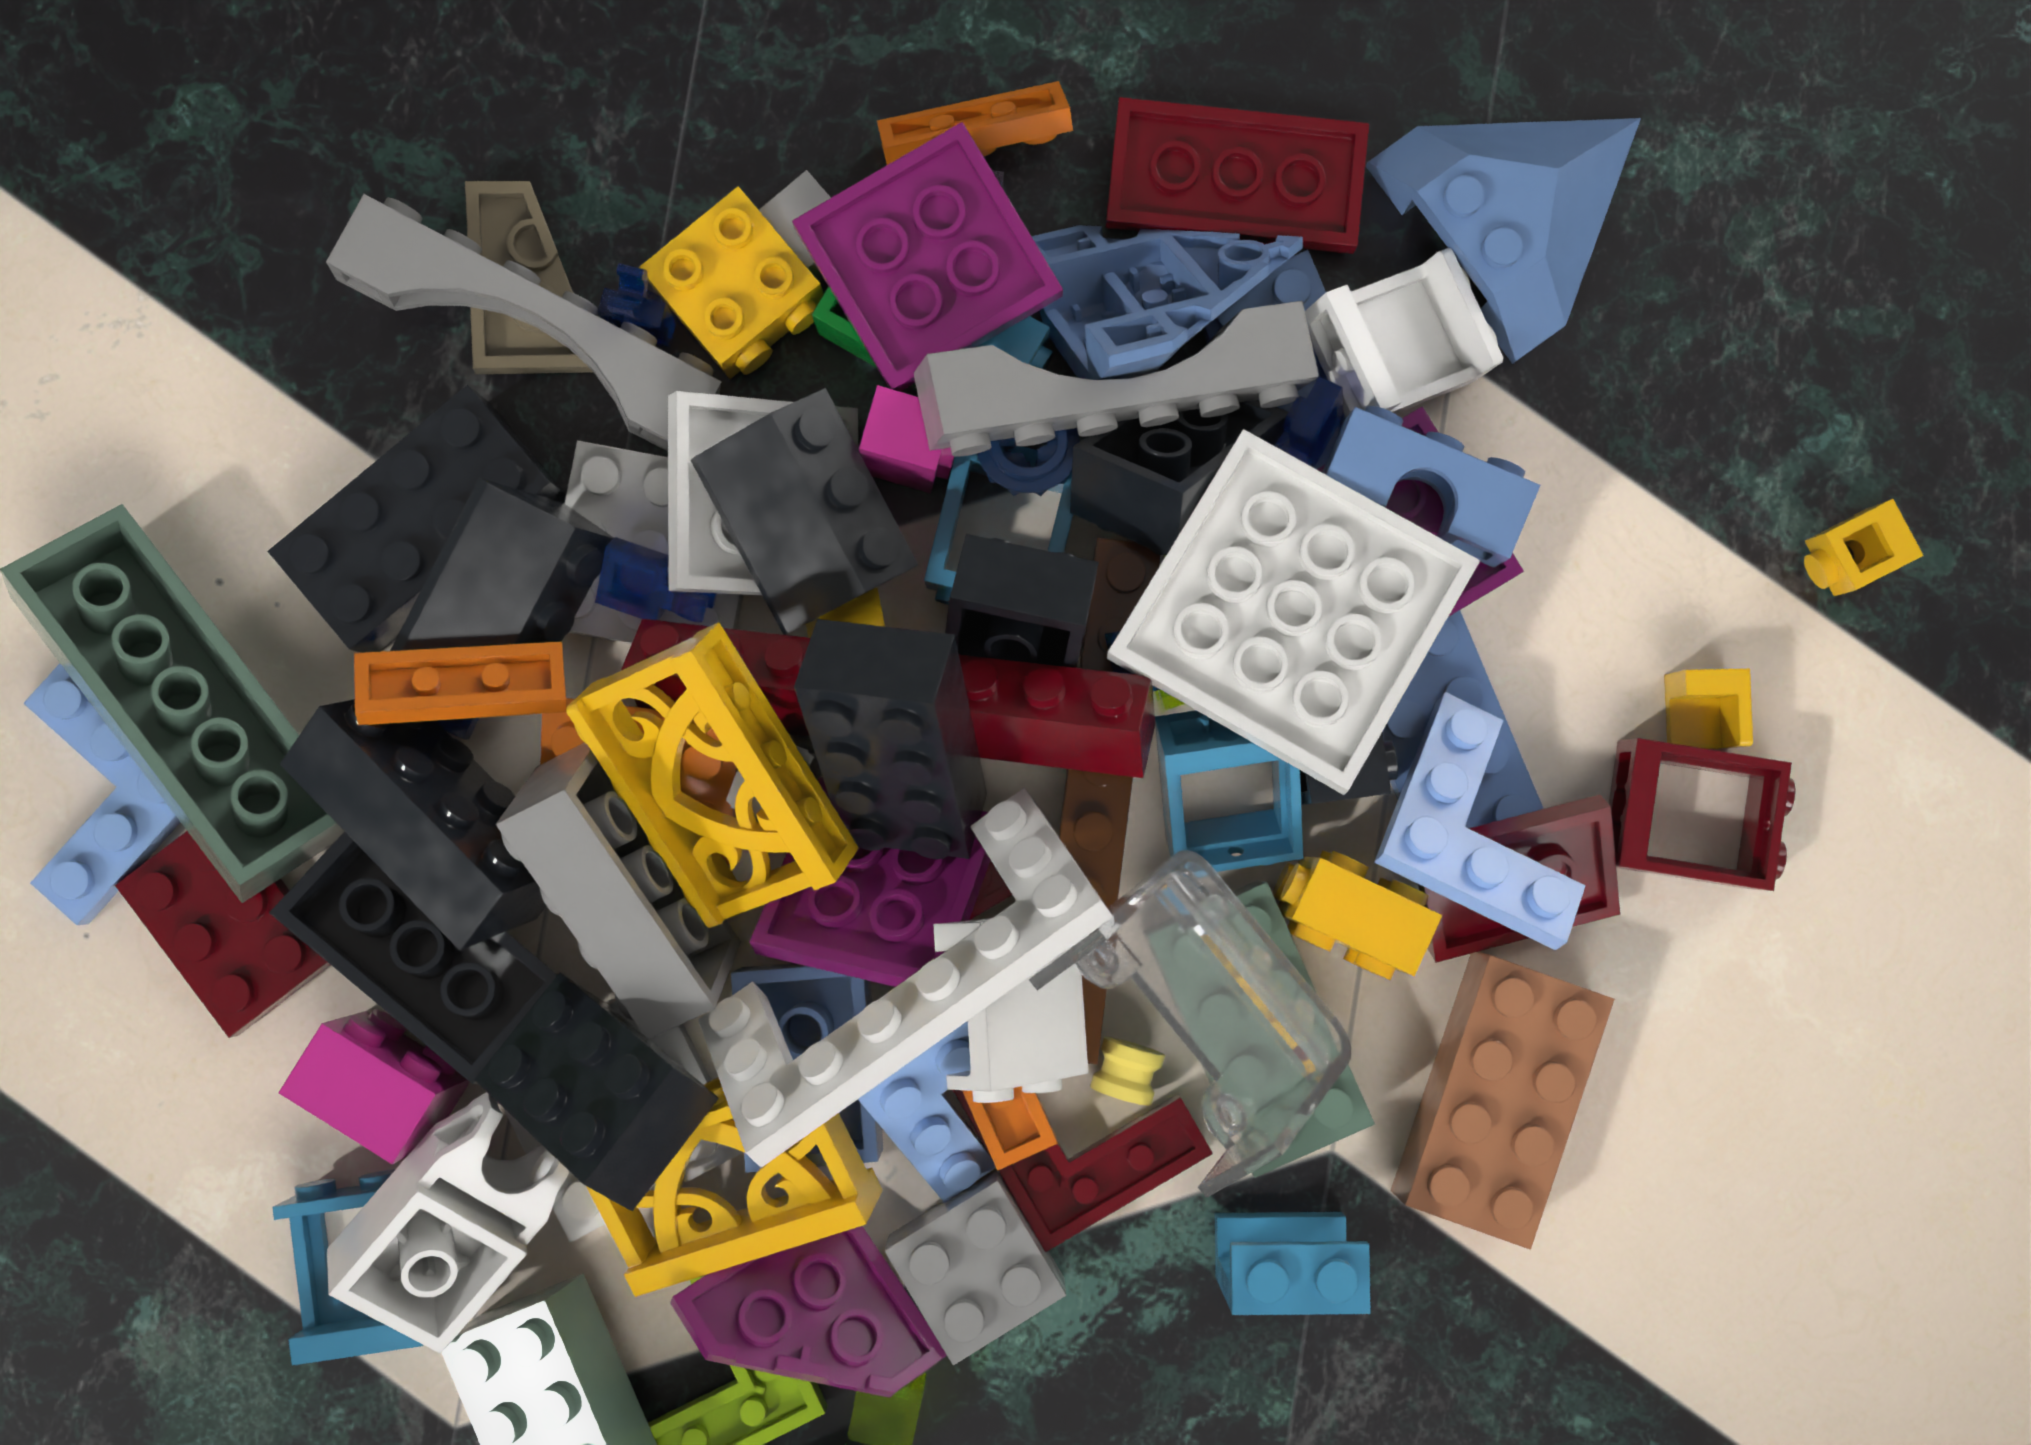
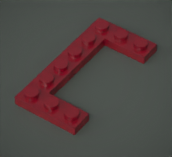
M991 860L969 920L1012 896V893ZM953 1090L989 1153L962 1090ZM1177 1094L1070 1158L1067 1157L1058 1142V1144L998 1171L1044 1251L1047 1252L1209 1157L1213 1152L1180 1095Z

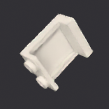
M1451 248L1437 252L1418 267L1357 290L1350 291L1348 285L1328 291L1305 311L1312 347L1345 417L1350 414L1354 407L1365 411L1367 406L1384 408L1397 414L1471 384L1503 362L1496 334L1486 322L1471 290L1469 277L1465 270L1460 267Z
M990 918L933 924L935 952L947 951L977 930ZM1079 942L967 1021L971 1070L946 1075L947 1089L972 1091L973 1102L977 1103L1002 1102L1014 1099L1013 1088L1022 1086V1092L1024 1093L1054 1092L1062 1090V1078L1089 1074Z

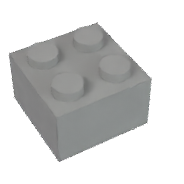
M997 1168L977 1180L972 1186L963 1190L947 1203H939L889 1234L884 1250L952 1365L957 1364L1066 1296L1063 1274L1049 1251H1044Z

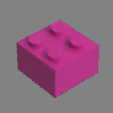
M373 1009L371 1013L364 1011L321 1023L278 1093L384 1160L394 1164L407 1157L435 1124L450 1116L470 1082L427 1045L424 1047L406 1036L404 1033L407 1029L390 1014Z

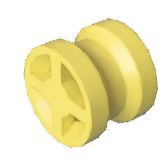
M1104 1036L1100 1049L1105 1058L1101 1070L1093 1073L1090 1088L1120 1100L1151 1106L1155 1094L1150 1085L1153 1073L1162 1068L1165 1054L1140 1044Z

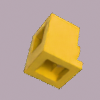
M1894 499L1867 508L1805 540L1811 553L1804 557V565L1809 577L1819 588L1825 589L1829 587L1833 596H1838L1855 591L1924 555ZM1847 546H1849V547L1852 549V551H1853V553H1854V560H1853V558H1852V556H1851V554H1850V552H1849Z

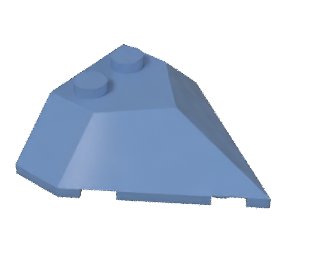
M1641 118L1417 126L1368 161L1366 168L1401 215L1417 206L1445 245L1453 250L1457 261L1486 298L1487 302L1481 308L1486 322L1494 330L1498 345L1513 364L1566 325Z
M1083 225L1031 236L1063 288V297L1039 310L1043 324L1050 327V340L1078 378L1089 380L1131 379L1157 372L1185 343L1303 248V237L1278 235L1276 242L1264 245L1254 240H1240V233L1140 228L1137 237L1115 239L1103 238L1102 226Z

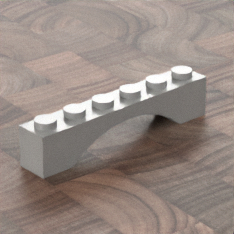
M363 194L326 261L337 281L395 311L423 306H468L502 313L539 328L568 347L595 373L615 401L629 432L668 451V395L675 391L720 395L721 381L712 377L715 370L703 360L681 352L678 358L655 347L657 339L644 329L628 322H623L619 328L597 316L599 309L585 298L565 291L563 296L560 297L539 286L541 279L531 270L510 260H506L505 264L501 266L480 255L482 248L476 242L457 231L447 229L444 235L424 226L421 224L423 218L418 212L396 199L388 197L384 204Z
M1302 301L1242 309L1223 325L1196 355L1166 370L1131 379L1089 380L1057 375L1024 363L994 345L927 354L913 373L929 450L951 448L952 456H968L981 453L992 447L991 441L1015 438L1016 446L1036 445L1054 439V431L1077 428L1079 436L1082 437L1099 435L1116 429L1118 427L1117 421L1139 418L1142 427L1157 426L1178 419V412L1200 409L1201 417H1215L1239 409V402L1258 399L1261 408L1282 406L1298 400V391L1319 377Z

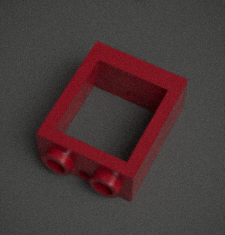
M1641 738L1618 741L1609 798L1616 868L1745 889L1774 891L1775 881L1782 876L1787 860L1786 846L1784 842H1781L1784 816L1790 813L1795 801V783L1790 778L1792 762ZM1660 764L1749 778L1737 869L1647 855Z

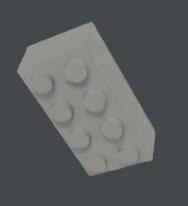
M585 742L537 766L498 820L496 826L501 831L502 840L507 851L514 859L522 861L539 885L542 899L548 909L563 919L577 939L578 947L584 960L591 967L597 968L615 993V999L620 1011L626 1018L635 1021L648 1040L715 1009L741 944L740 939L728 921L725 919L722 924L712 928H708L704 924L695 908L685 899L682 888L661 856L651 847L646 833L625 801L615 792L610 778Z

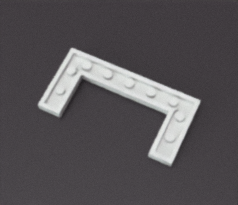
M1025 787L1008 800L995 805L988 814L970 826L1016 902L995 917L985 921L977 930L936 959L929 961L918 972L880 999L870 1003L863 1011L821 1041L811 1045L794 1060L787 1047L768 997L753 981L731 997L720 1001L715 1009L698 1020L745 1153L761 1168L1113 918L1111 912Z

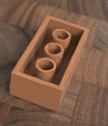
M1482 952L1471 953L1390 1191L1406 1206L1531 1250L1615 999Z

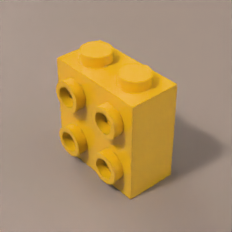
M739 186L639 267L654 290L729 379L733 378L740 371L744 375L750 374L763 365L773 352L770 346L790 331L793 335H796L808 328L814 322L812 313L824 295L819 281Z
M1322 850L1319 857L1303 856V859H1299L1296 865L1289 862L1285 865L1272 894L1275 899L1280 900L1278 907L1282 916L1289 920L1287 927L1291 935L1329 952L1334 943L1337 942L1347 947L1343 957L1344 960L1390 981L1395 970L1415 977L1443 916L1425 907L1429 895L1394 879L1389 881L1380 878L1378 883L1375 884L1365 879L1369 869L1368 866L1336 851L1329 853Z

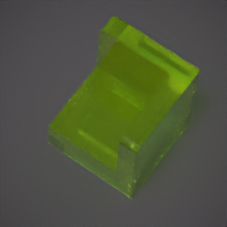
M927 1373L919 1376L890 1398L856 1391L848 1431L849 1439L869 1445H912Z

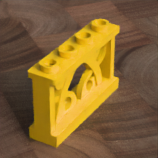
M719 622L697 632L692 638L607 678L603 677L591 683L566 708L568 716L575 725L577 734L589 746L610 778L615 792L625 801L646 833L651 847L661 856L682 888L685 899L695 908L708 928L722 924L727 918L812 886L814 890L835 883L859 849ZM677 673L687 690L674 702L666 693L653 684ZM633 698L644 701L655 708L665 720L663 722L658 716L646 711L635 712L631 716L621 700ZM634 719L642 725L643 730H644V735H643V733L641 732V730L639 729V727H638V725L636 724V722L634 721ZM712 728L720 741L709 737L706 733ZM685 741L694 749L710 758L735 764L745 780L736 795V817L709 808L681 791L680 762ZM753 797H756L762 807L756 814L758 822L753 811ZM742 849L749 850L753 863V873L750 879L741 882L737 881L731 870L738 864L742 857ZM768 852H790L795 861L771 870ZM721 854L724 855V856L728 859V861H729V863H730V868L728 867V865H727L726 862L724 861V859H723V857L721 856Z
M719 1077L705 1083L704 1086L719 1099L655 1181V1190H649L633 1211L587 1187L628 1266L624 1277L634 1296L637 1297L866 1225L883 1189L873 1168L866 1169L840 1114H836L765 1166L760 1167L748 1188L747 1208L736 1211L727 1200L714 1192L696 1187L682 1188L687 1165L700 1140L726 1145L745 1153ZM816 1144L834 1180L830 1181L805 1156ZM780 1173L783 1177L777 1181L774 1187L783 1188L788 1195L773 1199L767 1194L765 1184L775 1174ZM681 1205L704 1208L710 1213L712 1219L697 1224L692 1217L697 1207H687L681 1210ZM653 1207L655 1238L639 1208Z

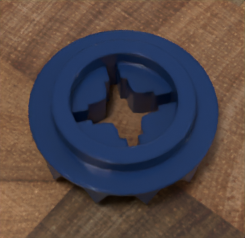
M1077 428L1054 431L1055 438L1044 442L1043 444L1047 445L1038 449L1035 467H1031L1030 461L1026 462L1023 453H1011V451H1008L1016 447L1015 438L991 441L992 447L990 449L977 453V461L980 462L985 470L990 483L996 482L1002 487L1007 488L1013 496L1019 493H1035L1041 497L1048 489L1058 484H1064L1071 473L1073 446L1080 442Z

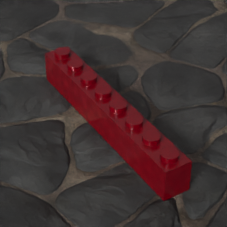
M642 619L621 671L692 638L697 632L709 626ZM723 628L788 734L810 737L794 685L811 638ZM959 655L980 758L1144 778L1155 729L1153 687L1150 678L1143 675ZM677 673L653 684L666 693L674 702L687 690ZM634 699L637 707L656 710L648 703Z

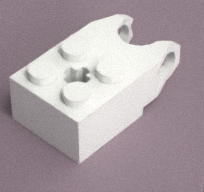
M487 1092L482 1094L468 1106L435 1124L328 1247V1295L441 1354L527 1255L526 1245L548 1221L558 1190L570 1171L543 1145L535 1147L525 1156L514 1160H498L487 1156L486 1153L490 1146L491 1137L503 1114L499 1109L498 1102Z

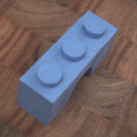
M1367 406L1364 411L1354 407L1343 421L1322 473L1383 507L1387 505L1397 482L1403 480L1422 481L1430 485L1438 493L1443 504V520L1436 535L1437 537L1491 567H1496L1511 558L1541 486L1540 484L1523 478L1525 470L1510 461L1490 457L1485 462L1464 453V445L1453 437L1438 432H1427L1426 436L1402 427L1403 419L1389 410L1376 406Z

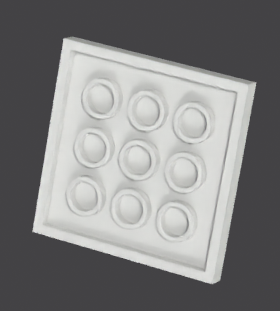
M1243 429L1109 649L1107 659L1134 675H1143L1150 678L1153 686L1345 795L1480 560Z

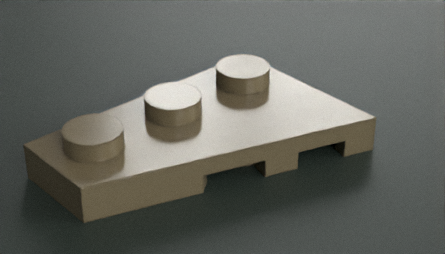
M465 181L467 237L482 248L480 255L501 266L505 264L506 260H510L526 267L541 279L539 286L560 297L563 296L565 291L574 293L530 181ZM470 307L472 358L475 374L593 372L568 347L539 328L502 313Z

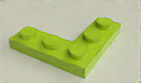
M704 1276L691 1279V1284H693L694 1282H696ZM730 1365L736 1377L735 1380L648 1422V1425L657 1445H763L825 1414L828 1405L818 1384L815 1382Z

